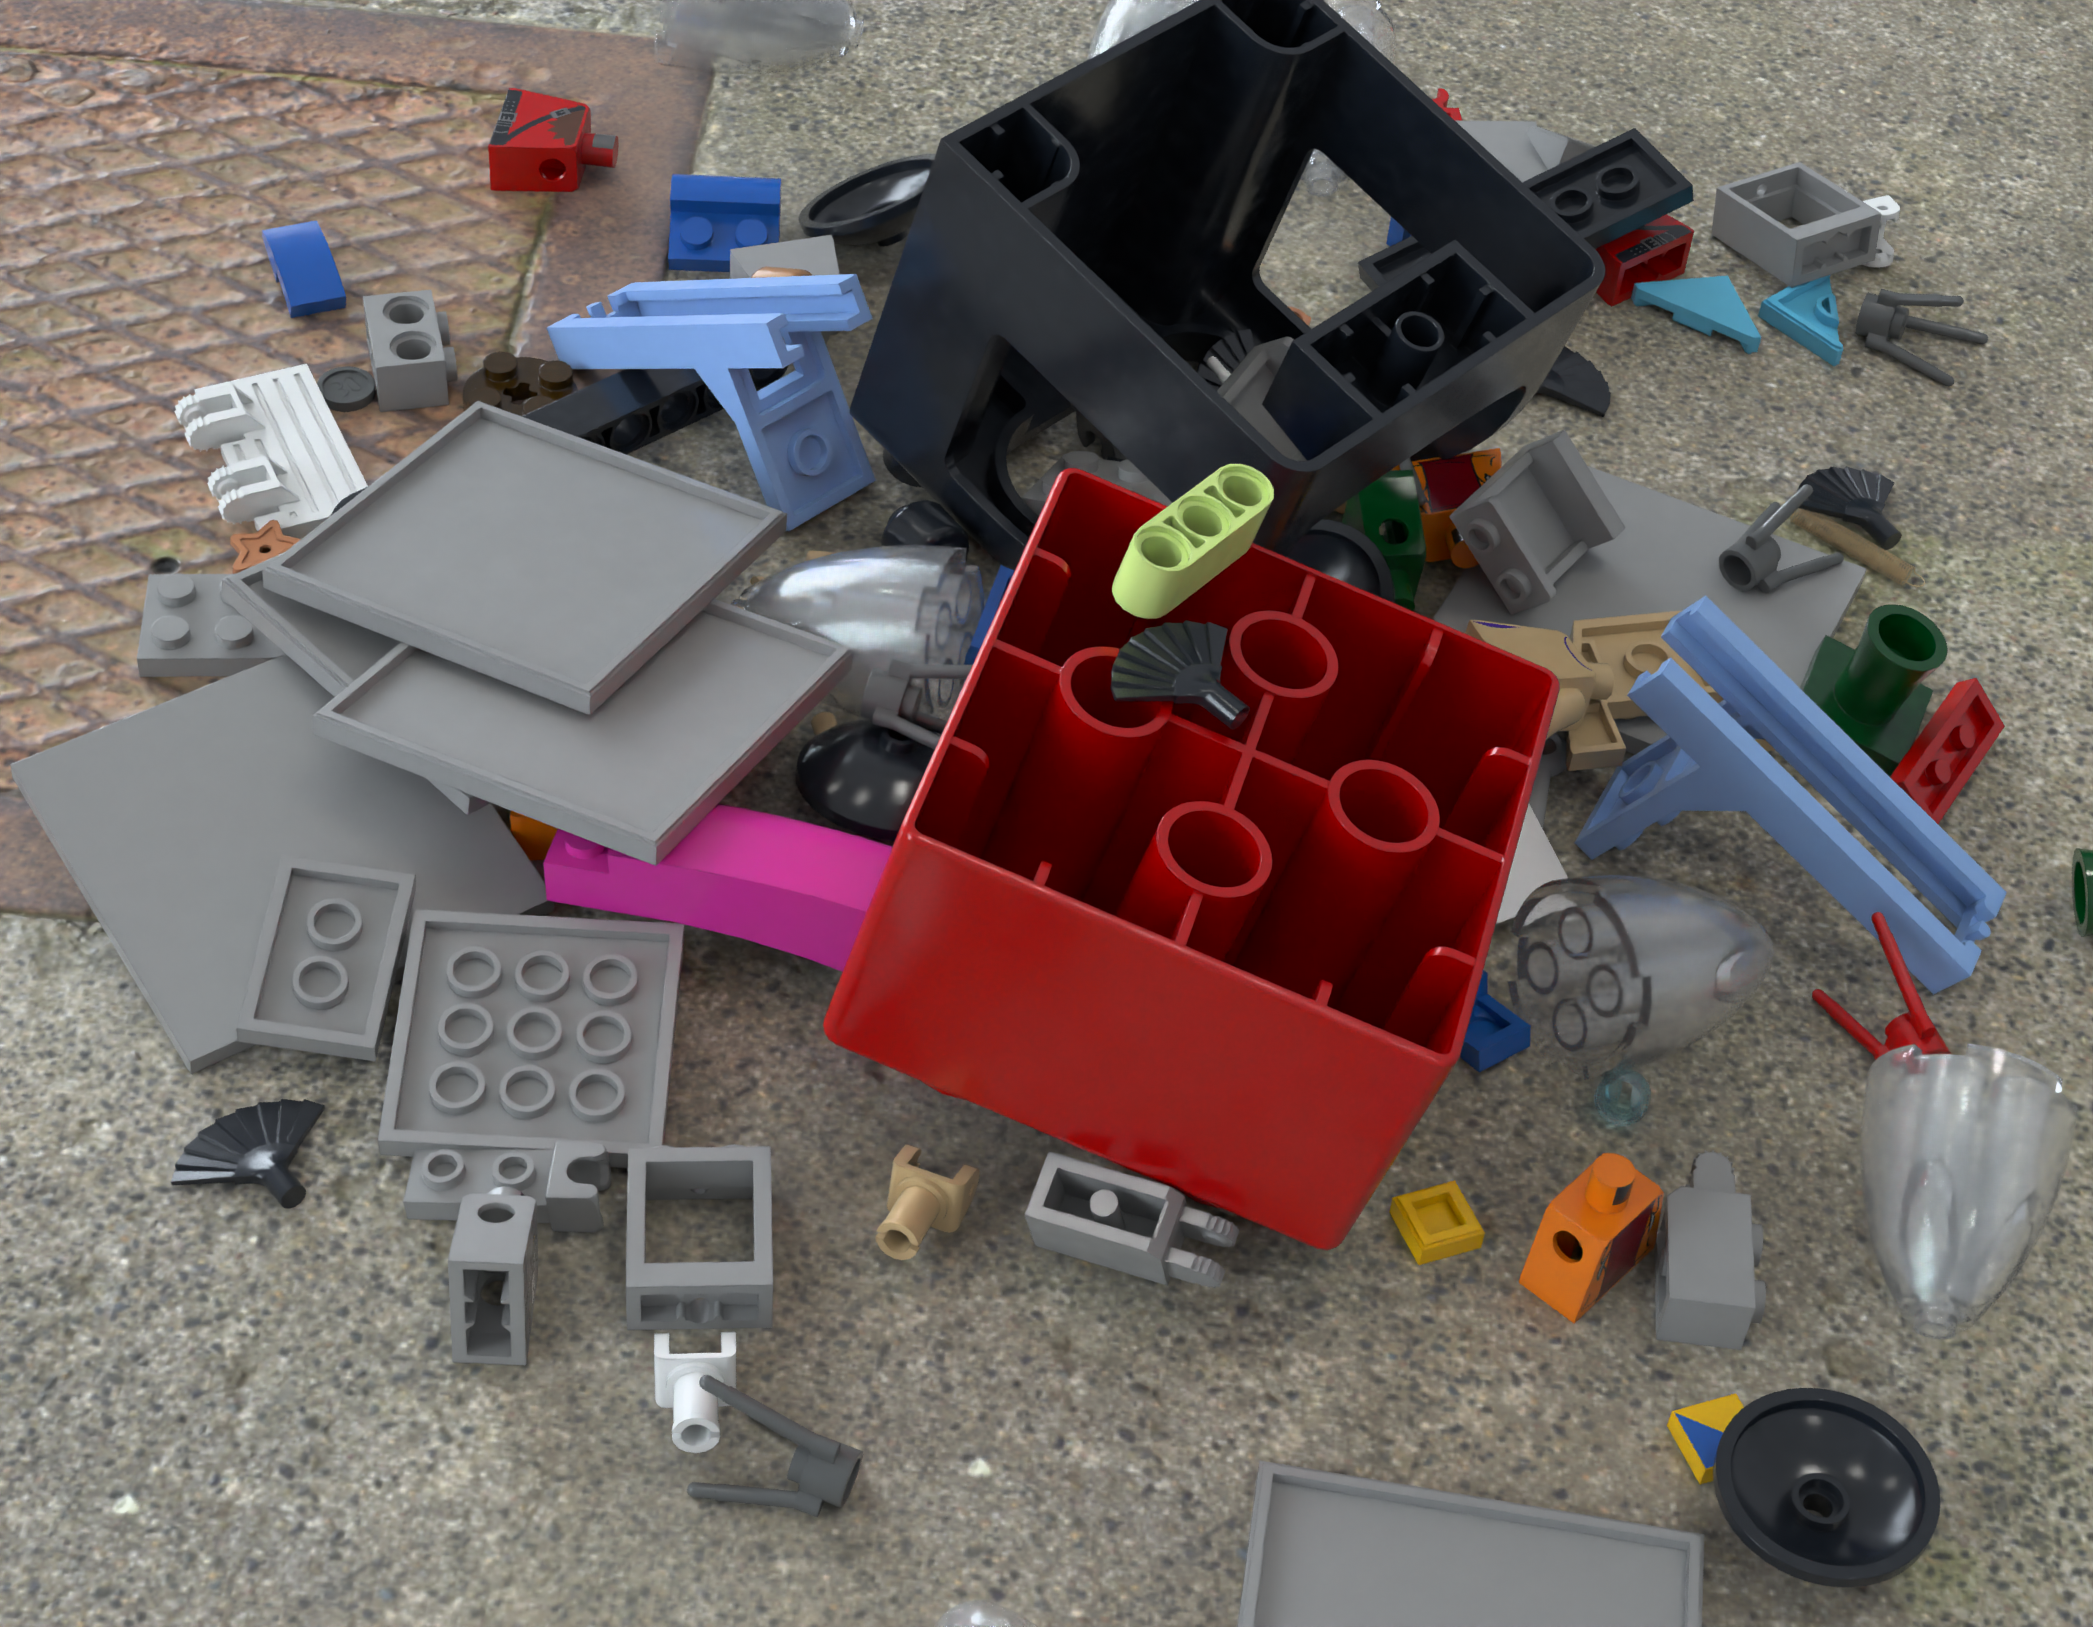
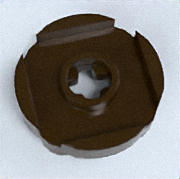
M499 351L487 355L483 359V367L475 371L467 379L462 393L463 410H467L475 402L480 401L523 416L578 391V388L573 380V370L565 362L546 361L531 357H515L511 353ZM524 400L522 404L512 403L513 401Z

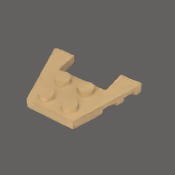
M1681 611L1573 621L1570 640L1587 662L1608 663L1611 666L1614 674V687L1607 700L1590 699L1582 725L1576 730L1567 731L1566 766L1568 771L1622 766L1626 746L1614 719H1633L1639 716H1648L1627 695L1640 674L1648 671L1651 675L1659 670L1661 664L1669 658H1672L1717 703L1724 700L1661 638L1670 619ZM1755 739L1766 751L1775 750L1765 739Z

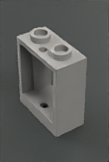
M1798 162L1717 187L1712 235L1792 288L1874 261L1881 213L1806 165ZM1793 217L1804 225L1789 229L1778 221Z
M734 1144L724 1147H673L661 1145L653 1148H628L626 1238L627 1330L772 1328L771 1146L747 1147ZM753 1199L754 1261L646 1263V1200Z

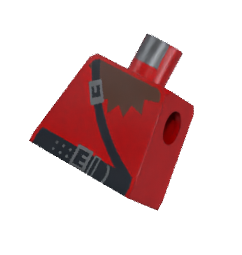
M509 88L488 145L491 190L573 192L579 189L586 165L615 168L618 158V136L591 133V109L585 103L517 88Z
M1666 214L1595 249L1605 265V276L1596 293L1612 307L1631 298L1634 283L1666 281L1684 274L1694 230Z

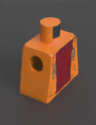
M1500 448L1463 453L1445 460L1438 457L1412 461L1426 497V503L1423 506H1419L1426 543L1425 561L1434 562L1451 559L1456 566L1461 568H1471L1478 565V561L1449 516L1502 467ZM1397 465V466L1394 467L1391 471H1393V470H1401V469H1400L1399 465Z
M1603 1153L1560 1192L1546 1208L1520 1275L1519 1283L1575 1324L1654 1249L1664 1197L1660 1186L1636 1170L1632 1162L1626 1157L1615 1153ZM1577 1246H1580L1583 1251L1580 1260L1571 1259L1572 1252Z

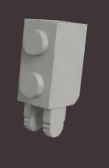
M1705 1150L1703 1154L1698 1153V1157L1694 1158L1690 1174L1692 1175L1689 1184H1686L1685 1187L1680 1186L1667 1195L1665 1213L1661 1226L1658 1228L1654 1246L1656 1340L1741 1350L1750 1323H1761L1766 1301V1286L1764 1281L1755 1280L1754 1266L1757 1267L1761 1259L1763 1227L1761 1224L1752 1223L1751 1195L1736 1193L1735 1175L1733 1174L1735 1168H1732L1733 1162L1728 1160V1156H1723L1722 1152L1716 1153L1714 1150L1707 1152Z
M1050 1151L1047 1154L1025 1212V1218L1035 1246L1167 1286L1170 1278L1173 1277L1209 1288L1220 1287L1225 1273L1223 1266H1220L1219 1263L1210 1258L1181 1250L1185 1237L1215 1246L1230 1248L1231 1246L1234 1247L1240 1231L1233 1222L1187 1207L1185 1196L1170 1186Z

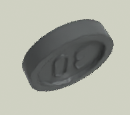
M345 366L331 369L325 372L317 382L329 409L335 411L351 412L368 406L376 395L375 381L372 375L357 367Z

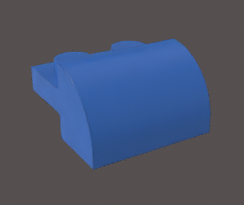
M672 174L669 270L730 272V249L779 242L781 178Z

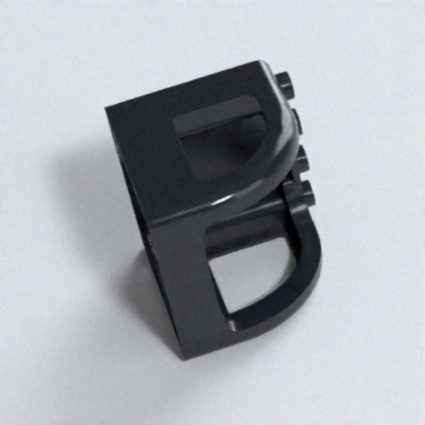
M1199 0L941 138L849 411L850 415L884 448L883 461L891 475L907 485L923 487L984 550L1002 566L1014 571L1039 516L1028 507L1015 490L1009 477L1006 456L1022 443L1075 412L1076 410L1072 408L1071 404L1172 503L1220 467L1228 464L1247 465L1263 473L1272 484L1274 499L1253 543L1288 557L1299 540L1314 525L1409 457L1411 462L1438 457L1444 460L1452 458L1476 447L1514 419L1530 402L1546 379L1605 276V265L1599 253L1324 0ZM1314 149L1324 153L1425 247L1431 255L1311 329L1263 283L1260 276V265ZM1251 329L1255 346L1287 336L1291 337L1293 341L1262 405L1307 461L1292 460L1281 454L1186 361L1200 363L1206 352L1223 337L1238 330Z

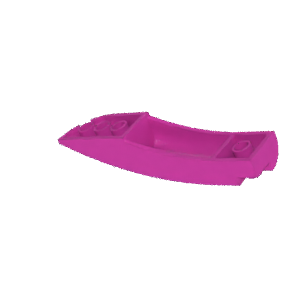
M718 803L657 866L557 829L543 862L546 899L552 902L676 922L735 936L801 956L843 972L892 846L788 817Z

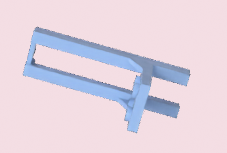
M857 274L634 282L607 296L613 312L606 315L602 303L596 302L586 307L591 318H581L579 314H571L546 328L559 361L567 363L572 369H695L735 422L766 505L787 513L786 531L793 530L876 481L821 331H851L873 319ZM793 363L795 368L793 372L756 391L748 368H784Z
M1706 595L1673 616L1662 633L1661 638L1724 700L1717 703L1672 658L1663 662L1659 670L1651 675L1648 671L1640 674L1627 696L1667 735L1624 761L1622 766H1617L1575 844L1593 860L1613 847L1620 851L1624 850L1642 834L1645 828L1655 822L1660 826H1664L1671 822L1681 811H1746L1878 941L1879 937L1871 917L1873 913L1881 912L1895 938L1907 969L1933 995L1970 977L1982 951L1974 942L1975 940H1983L1990 936L1991 931L1986 922L1997 916L2007 892ZM1755 739H1765L1957 928L1955 934L1953 935Z

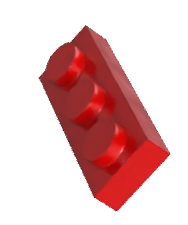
M1977 678L1957 682L1890 776L1937 824L1942 820L2005 727Z

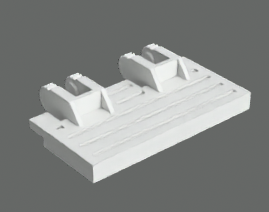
M307 364L194 389L195 395L183 396L181 401L178 400V405H175L176 411L174 412L180 425L183 424L186 430L184 434L190 447L193 446L194 450L199 449L200 452L202 450L208 451L209 448H221V454L227 467L222 466V468H216L215 472H211L207 484L212 496H216L220 504L218 506L223 520L226 519L227 523L241 524L243 521H254L258 532L270 520H277L283 535L302 539L328 519L342 499L368 487Z

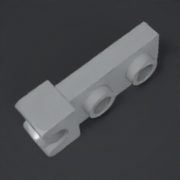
M557 1141L554 1149H415L403 1200L407 1219L457 1221L462 1197L470 1193L488 1194V1192L497 1187H512L521 1191L525 1196H530L537 1201V1223L550 1222L552 1231L597 1232L604 1226L603 1217L600 1212L598 1191L606 1190L611 1185L609 1156L604 1145L597 1142Z

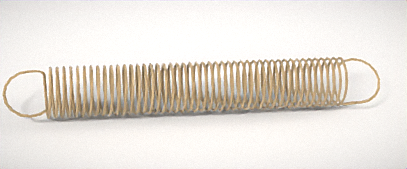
M1799 509L1793 521L1794 513L1792 514L1791 522L1830 545L1832 544V546L1842 552L1844 551V553L1849 554L1854 559L1856 558L1859 562L1861 561V563L1866 564V566L1871 567V569L1873 568V570L1878 571L1896 583L1898 582L1901 586L1905 583L1912 585L1907 580L1913 568L1915 574L1916 572L1915 567L1897 556L1895 557L1892 553L1890 554V552L1878 547L1843 525L1841 526V524L1831 518L1829 519L1824 514L1820 515V513L1814 512L1812 515V511L1810 513V511L1807 512V510ZM1911 569V572H1910L1908 578H1907L1906 581H1905L1904 579L1906 578V576H1907L1908 573H1909V570Z

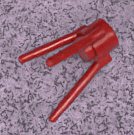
M1875 912L1871 917L1872 923L1909 1012L1896 1017L1886 1026L1885 1035L1887 1039L1885 1044H1882L1823 990L1815 989L1812 992V998L1873 1055L1883 1073H1889L1898 1068L1906 1081H1922L1934 1076L1945 1068L1950 1062L1952 1054L1927 1015L1884 915L1881 912Z

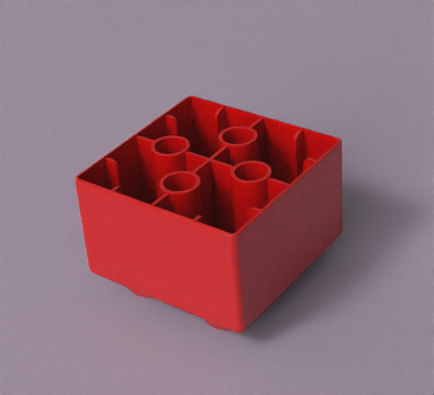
M1067 468L1062 470L1054 481L904 817L825 1014L823 1022L824 1033L828 1040L835 1045L920 1080L940 1094L972 1102L1175 1188L1200 1204L1224 1209L1316 1249L1326 1251L1334 1249L1344 1241L1459 1060L1560 691L1559 680L1552 671L1255 543H1252L1244 555L1168 614L1157 619H1144L1134 616L1123 610L1115 601L1112 593V584L1135 532L1168 506L1084 470ZM1185 620L1202 624L1211 622L1227 628L1228 631L1220 665L1223 666L1220 682L1222 686L1250 707L1247 718L1238 728L1231 730L1198 704H1174L1173 701L1115 702L1110 690L1111 670L1119 650L1129 642L1131 637L1144 632L1146 628L1162 626L1164 622L1183 623Z

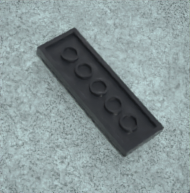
M1636 128L1522 182L1594 249L1694 201L1693 185ZM1411 236L1359 261L1360 278L1373 291L1428 257L1431 253Z

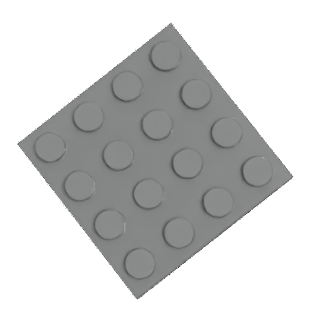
M414 909L378 1135L380 1155L413 1157L415 1149H554L557 1141L597 1142L603 1144L607 1149L610 1167L628 1168V1148H653L664 1145L685 940L684 924Z

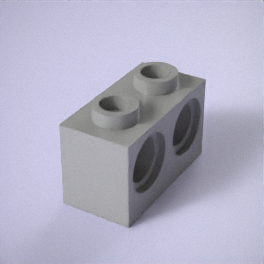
M421 290L363 296L367 344L380 412L449 405L447 382L458 380L454 347H443L450 345L448 318L446 311L436 312L432 291Z

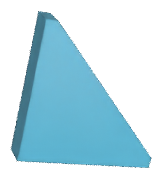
M1728 275L1634 283L1631 296L1634 305H1656L1672 312L1673 321L1708 336H1711L1714 330L1738 340L1744 351L1748 354L1758 351L1761 336Z
M1830 275L1792 288L1788 286L1762 301L1758 317L1832 366L1839 364L1843 352V344L1839 342L1837 329L1839 317L1836 298L1831 290Z

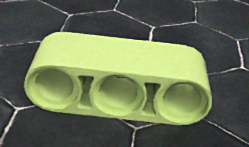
M1225 465L1142 525L1133 535L1113 581L1112 593L1115 601L1123 610L1134 616L1144 619L1160 618L1168 614L1244 555L1252 545L1274 499V489L1268 478L1260 471L1247 465Z

